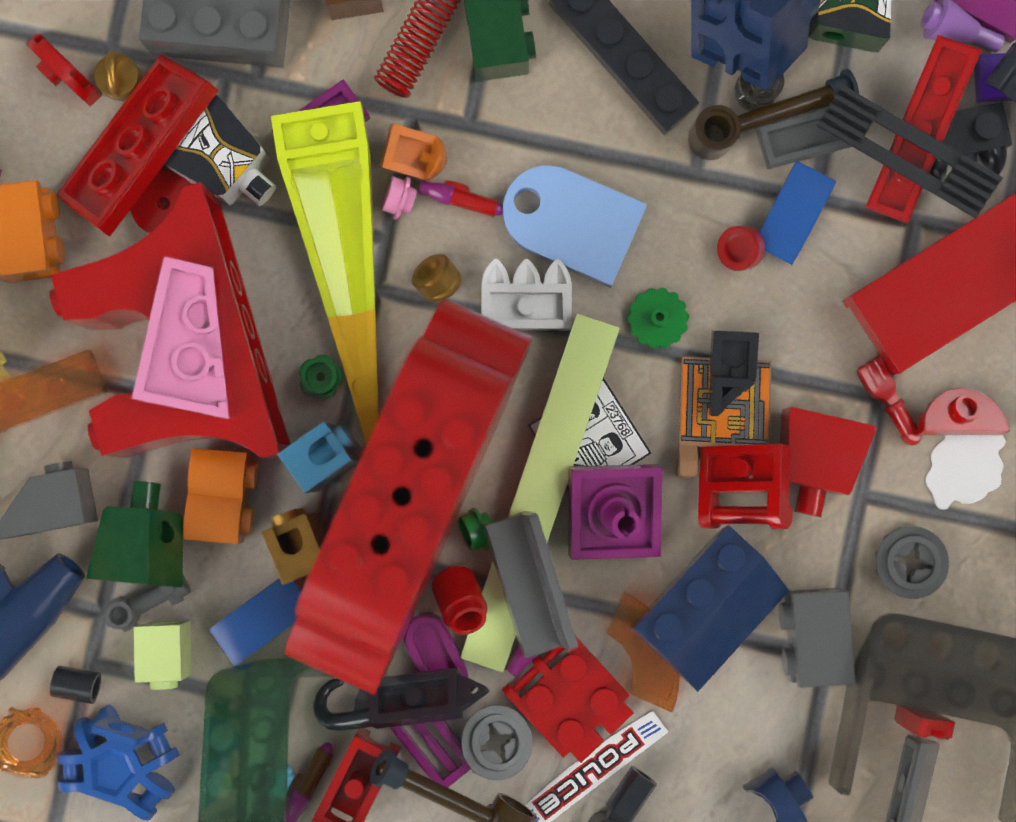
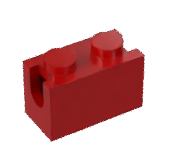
M360 728L342 759L312 822H364L382 787L371 784L370 774L373 764L383 750L389 748L395 751L397 757L401 747L392 742L389 746L380 744L369 737L371 731ZM332 808L352 817V821H346L337 817L331 812Z

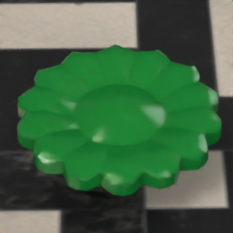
M653 288L647 289L645 294H638L635 303L629 306L630 315L627 317V322L631 325L630 333L637 337L640 344H648L651 349H656L659 346L668 348L671 343L679 342L681 334L687 331L686 322L689 320V314L685 311L686 303L679 300L676 292L669 293L666 288L658 290Z

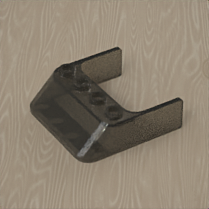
M886 613L879 616L873 622L854 660L856 684L847 685L829 775V784L839 794L850 796L868 702L880 701L995 725L1007 734L1010 740V755L998 818L1002 822H1016V638L900 613Z

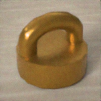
M109 51L105 57L99 60L94 71L97 87L105 96L112 100H127L142 79L141 71L135 62L128 56L116 53L115 51Z
M435 254L424 259L416 267L411 280L412 285L426 300L436 303L441 302L444 298H450L459 289L462 276L446 255Z

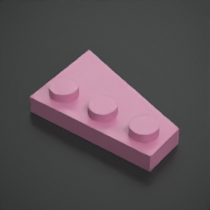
M164 257L132 395L133 399L229 419L212 267Z

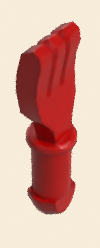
M877 355L872 361L866 362L865 366L862 365L857 368L856 373L868 394L885 405L883 411L888 413L899 431L903 442L912 446L920 443L922 435H918V426H916L904 406V400L902 398L899 399L896 393V383L886 368L883 359Z

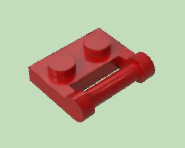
M785 444L701 446L698 521L700 526L704 529H717L721 524H767L772 529H788L793 518L792 508L789 504L791 446ZM720 493H768L767 506H721L719 503Z

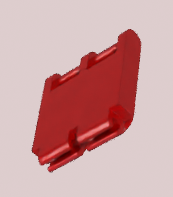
M575 635L578 648L570 650L552 668L548 664L565 648L558 647L552 649L542 658L538 655L532 660L534 666L513 685L508 683L504 686L502 691L563 758L571 752L582 763L604 742V739L595 730L598 725L601 724L612 735L634 712L624 702L630 694ZM541 672L543 676L521 696L518 692Z

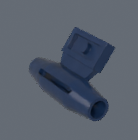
M57 553L14 587H12L5 567L0 564V681L11 672L56 623L86 576L83 570L69 557Z

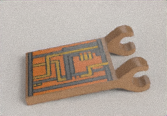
M681 357L677 477L690 479L696 476L698 472L697 447L770 444L771 361L758 360L757 376L753 381L754 385L746 392H742L719 416H711L709 414L710 358Z

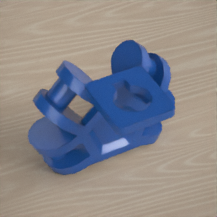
M111 704L100 708L99 715L89 720L87 717H82L75 721L74 733L80 749H69L57 753V763L63 765L64 778L58 781V788L60 792H80L125 807L133 815L148 821L157 813L156 805L162 799H169L175 792L174 786L167 778L152 771L174 760L180 754L176 747L171 749L164 735L168 731L165 723H161L148 730L122 721L116 709ZM97 736L106 737L107 742L97 746ZM147 743L154 758L142 764L135 748ZM139 783L146 788L142 795L132 792Z

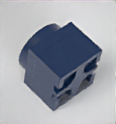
M691 0V57L712 67L718 62L725 64V72L732 76L737 71H741L744 81L768 91L807 49L809 23L819 10L820 0Z

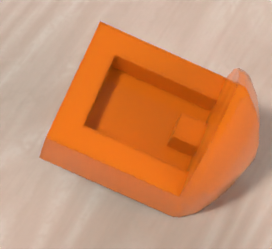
M395 123L390 124L379 168L425 181L431 180L441 173L447 165L448 157L445 144L439 137Z

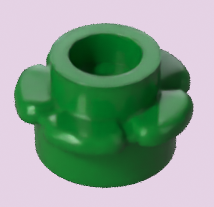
M317 355L314 359H307L299 370L301 389L311 397L314 395L320 399L332 397L337 391V386L341 385L343 381L341 367L336 366L334 359L327 355ZM319 373H323L325 375V379L323 381L317 380V375Z
M471 508L468 514L458 518L459 529L470 551L481 547L486 551L490 548L482 525L490 523L492 520L487 512L480 514L476 508Z

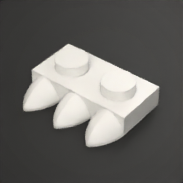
M494 259L486 268L482 278L481 315L515 330L571 331L572 282L568 269L560 259H556L548 268L544 277V283L541 284L536 267L529 259H525L517 268L513 283H510L505 267L498 259Z

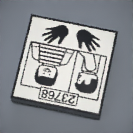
M604 377L573 466L634 465L652 454ZM542 416L527 425L534 437ZM568 480V483H567V486H566V488H567L568 491H569V480Z

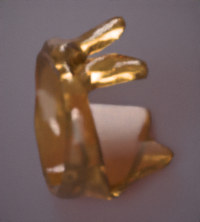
M9 708L8 712L12 714L3 717L0 721V772H5L22 779L44 778L54 767L57 753L61 751L62 735L59 727L40 708H30L28 710ZM26 723L34 724L44 734V748L34 759L19 761L9 752V737L18 726Z

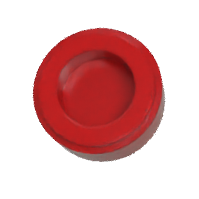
M745 225L726 229L719 237L717 243L719 260L725 267L734 271L754 268L760 263L765 252V244L761 234L755 228Z

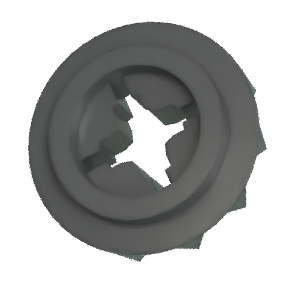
M899 527L883 537V542L875 552L877 565L875 572L886 589L903 598L919 599L931 595L940 588L948 574L949 557L945 545L937 535L922 527ZM911 549H914L915 558L922 560L921 563L928 564V568H913L910 575H907L906 566L899 564L900 561H896L895 556H909Z
M502 705L483 707L466 720V725L459 737L462 748L461 757L472 769V773L488 780H505L515 776L527 764L532 751V735L527 722L517 711ZM490 729H493L496 735H512L511 738L507 739L500 746L502 752L500 756H497L494 750L480 751V747L490 740Z

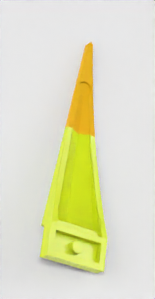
M361 101L273 115L271 116L277 160L308 253L367 445L379 419L371 153Z

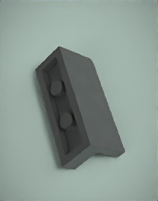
M523 511L482 525L522 655L525 658H530L558 647H563L569 651L578 648L538 514Z

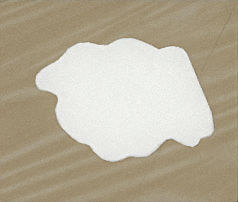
M945 435V439L932 450V467L926 475L925 481L933 494L935 505L939 509H948L954 500L962 504L975 503L983 499L988 492L997 489L1001 485V473L1004 465L998 452L1006 444V439L1003 435Z

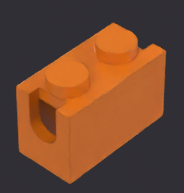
M37 180L0 185V280L7 283L51 278V274L61 272L60 263L65 261L63 242L56 235L55 219L60 217L57 196L50 188H41L40 182Z

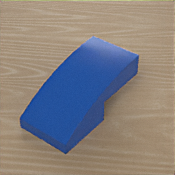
M797 160L795 161L774 199L773 206L758 231L763 237L766 252L793 265L836 184V180Z
M279 578L208 631L232 665L236 667L295 623L297 619L295 615L296 608L302 592L294 581L282 585Z

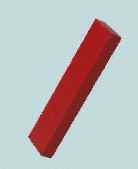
M937 35L902 120L943 143L982 49ZM897 134L889 150L928 174L936 159L935 156ZM883 165L865 208L908 224L923 188Z

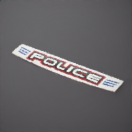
M651 711L605 740L582 763L576 761L543 788L525 806L537 816L535 822L553 821L667 734L668 730L656 714Z

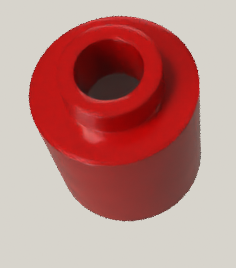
M464 566L449 567L440 572L432 582V592L445 625L460 635H467L478 631L486 622L488 606L474 572Z

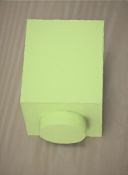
M190 621L145 622L134 626L135 683L150 682L151 690L174 689L178 687V681H182L192 675Z

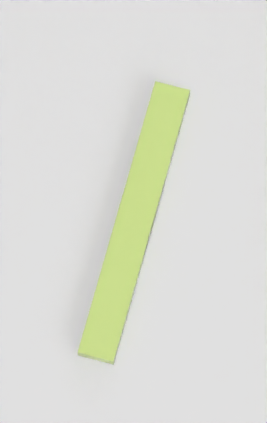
M576 314L508 515L511 516L523 511L537 513L546 543L548 542L569 480V466H573L620 330L619 327L580 314ZM493 561L482 592L488 606L486 622L478 631L468 634L460 658L503 673L516 633Z

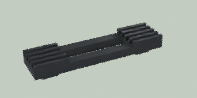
M844 85L840 87L817 124L819 128L974 218L978 217L980 211L986 205L985 203L1003 179L1002 176L946 146ZM873 121L952 166L953 168L944 182L866 138L865 134Z

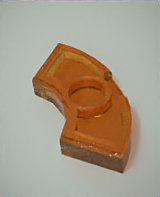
M623 591L606 633L619 642L630 657L633 676L629 693L669 712H673L679 691L680 675L630 629L648 607L634 596Z

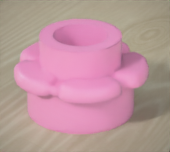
M392 176L383 198L381 210L394 214L393 219L395 220L400 217L401 212L409 215L415 201L417 189L410 187L411 180L407 176L404 180Z

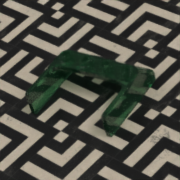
M292 658L263 659L222 669L211 677L205 693L198 822H286L290 692L292 684L297 677L332 676Z

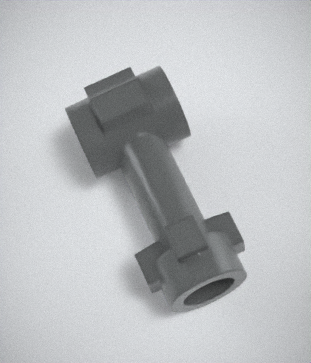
M183 575L182 588L155 586L133 599H125L123 596H119L108 602L109 606L105 611L103 619L108 627L122 629L123 632L129 631L138 625L137 621L140 619L141 614L167 600L172 606L184 601L183 597L191 593L189 584Z

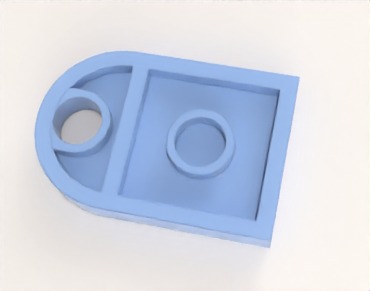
M543 165L523 172L509 186L503 203V219L509 236L524 251L551 263L556 259H560L568 270L611 288L647 204L567 169ZM524 191L535 193L540 200L539 208L530 214L518 211L514 205V200L519 193Z

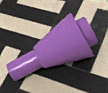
M952 0L931 2L921 19V27L924 28L925 39L936 40L937 35L964 44L973 43L995 53L1001 49L1005 37L982 27L977 20Z

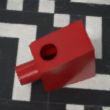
M795 407L782 409L780 444L791 446L789 484L800 486L794 512L822 518L827 492L837 495H850L877 426Z

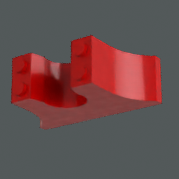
M201 182L182 187L179 198L167 217L158 227L136 244L110 257L50 275L54 289L49 291L50 301L55 313L59 317L62 316L63 320L89 330L122 329L137 321L150 320L164 257L213 268L229 419L133 399V392L115 394L89 410L92 421L87 425L89 439L95 450L100 449L101 456L128 458L185 441L224 439L244 446L260 458L277 460L280 459L277 454L291 445L221 202Z

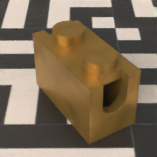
M304 507L300 509L295 508L271 518L273 527L261 533L281 583L284 585L310 574L327 536V532L319 512L306 513Z

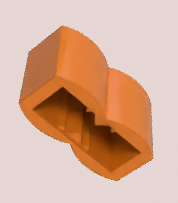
M192 448L188 470V494L184 513V540L240 544L244 542L245 534H252L255 509L248 507L249 489L255 490L257 488L259 477L258 462H252V452Z

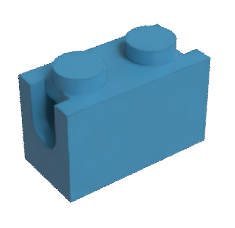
M323 421L277 455L304 493H318L360 462V458L355 452L360 450L361 446L346 426L343 428L341 425L336 426Z

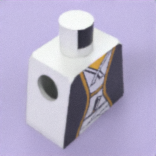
M217 95L214 96L165 162V165L171 171L187 179L191 184L201 182L220 201L229 206L242 193L258 206H261L269 200L276 189V185L261 173L270 161L269 156Z

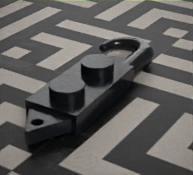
M457 668L384 677L375 695L360 689L355 699L354 711L333 713L327 707V699L334 689L344 684V681L336 678L329 680L321 686L315 696L313 709L319 724L328 730L345 731L368 727L381 729L463 718V711L487 695L490 690L485 685L463 676ZM478 688L477 692L473 693V690Z

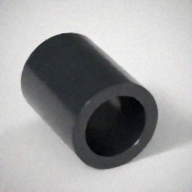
M59 665L51 679L50 696L94 704L101 687V673Z

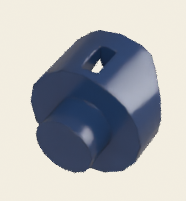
M771 767L757 778L742 786L745 792H751L768 803L772 808L776 822H808L800 807L813 799L814 796L797 771L781 779Z

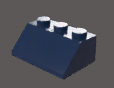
M728 525L721 528L633 623L630 629L698 692L790 590L766 559Z

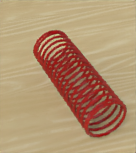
M429 0L415 1L414 7L410 9L411 13L407 14V19L404 20V26L400 27L401 32L397 33L398 38L394 39V44L390 45L391 50L387 51V57L383 58L384 63L380 64L381 69L377 70V75L374 76L375 81L397 96L403 98L410 97L411 93L408 89H414L412 83L418 82L416 77L421 76L419 71H423V65L428 64L425 58H431L430 53L435 52L432 46H438L436 40L441 39L440 34L444 33L443 28L448 27L447 22L451 21L450 16L455 15L453 10L458 9L457 4L461 3V0H448L454 6H450L441 0H433L446 7L450 12L442 10ZM425 5H427V6H429V7H432V8L436 9L437 11L441 12V13H442L443 15H445L448 19L443 18V17L437 15L436 13L432 12V11H431L430 9H428ZM423 12L432 15L433 17H435V18H437L438 20H440L443 24H440V23H438V22L432 20L431 18H429L428 16H426ZM419 18H422V19H424V20L430 22L431 24H433V25H435L437 28H439L441 31L436 30V29L430 27L429 25H427L426 23H424V22H423L422 20H420ZM416 24H418V25H420V26H422V27L428 29L429 31H431L432 33H434L437 37H435V36H433V35H431V34L425 32L424 30H422L421 28H419ZM406 28L410 33L404 32L403 29ZM412 30H414V31H416V32H418V33H420V34L426 36L427 38H429V39H430L431 41H433L434 43L425 40L424 38L420 37L419 35H417V34H416L415 32H413ZM410 37H412V38H414V39H416V40L422 42L423 44H425L426 46H428L430 49H428V48H426V47H424V46L418 44L417 42H415V41H414L413 39H411ZM396 41H400L403 45L397 44ZM408 44H410V45H412V46H414V47L420 49V50L423 51L426 55H424V54L418 52L417 50L413 49V48H412L411 46H409ZM393 47H397L401 52L395 51ZM406 51L411 52L412 54L416 55L417 57H419V58L422 59L423 61H421V60H419V59L413 57L412 55L408 54ZM390 53H393L397 58L391 57ZM402 57H405V58H407L408 60L414 62V63L417 64L419 67H417V66L411 64L410 62L406 61V60H405L404 58H402ZM386 60H391L395 65L388 63ZM399 63L405 65L406 67L410 68V69L413 70L414 72H412V71L406 69L405 67H403V66L400 65ZM383 66H387L391 71L384 69ZM397 70L403 72L404 74L408 75V76L411 77L412 79H410V78L404 76L403 74H401V73L398 72ZM380 72H384L388 77L382 76ZM378 78H380L388 86L384 85L381 81L378 80Z

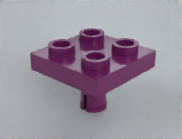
M659 464L569 466L568 555L571 560L661 557L663 468Z

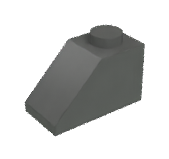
M72 461L44 466L45 474L29 477L0 519V540L98 522L89 469H73Z

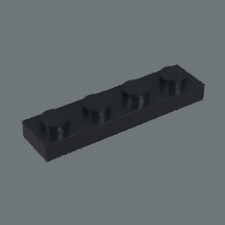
M549 0L550 7L663 135H666L698 107L700 102L610 0Z

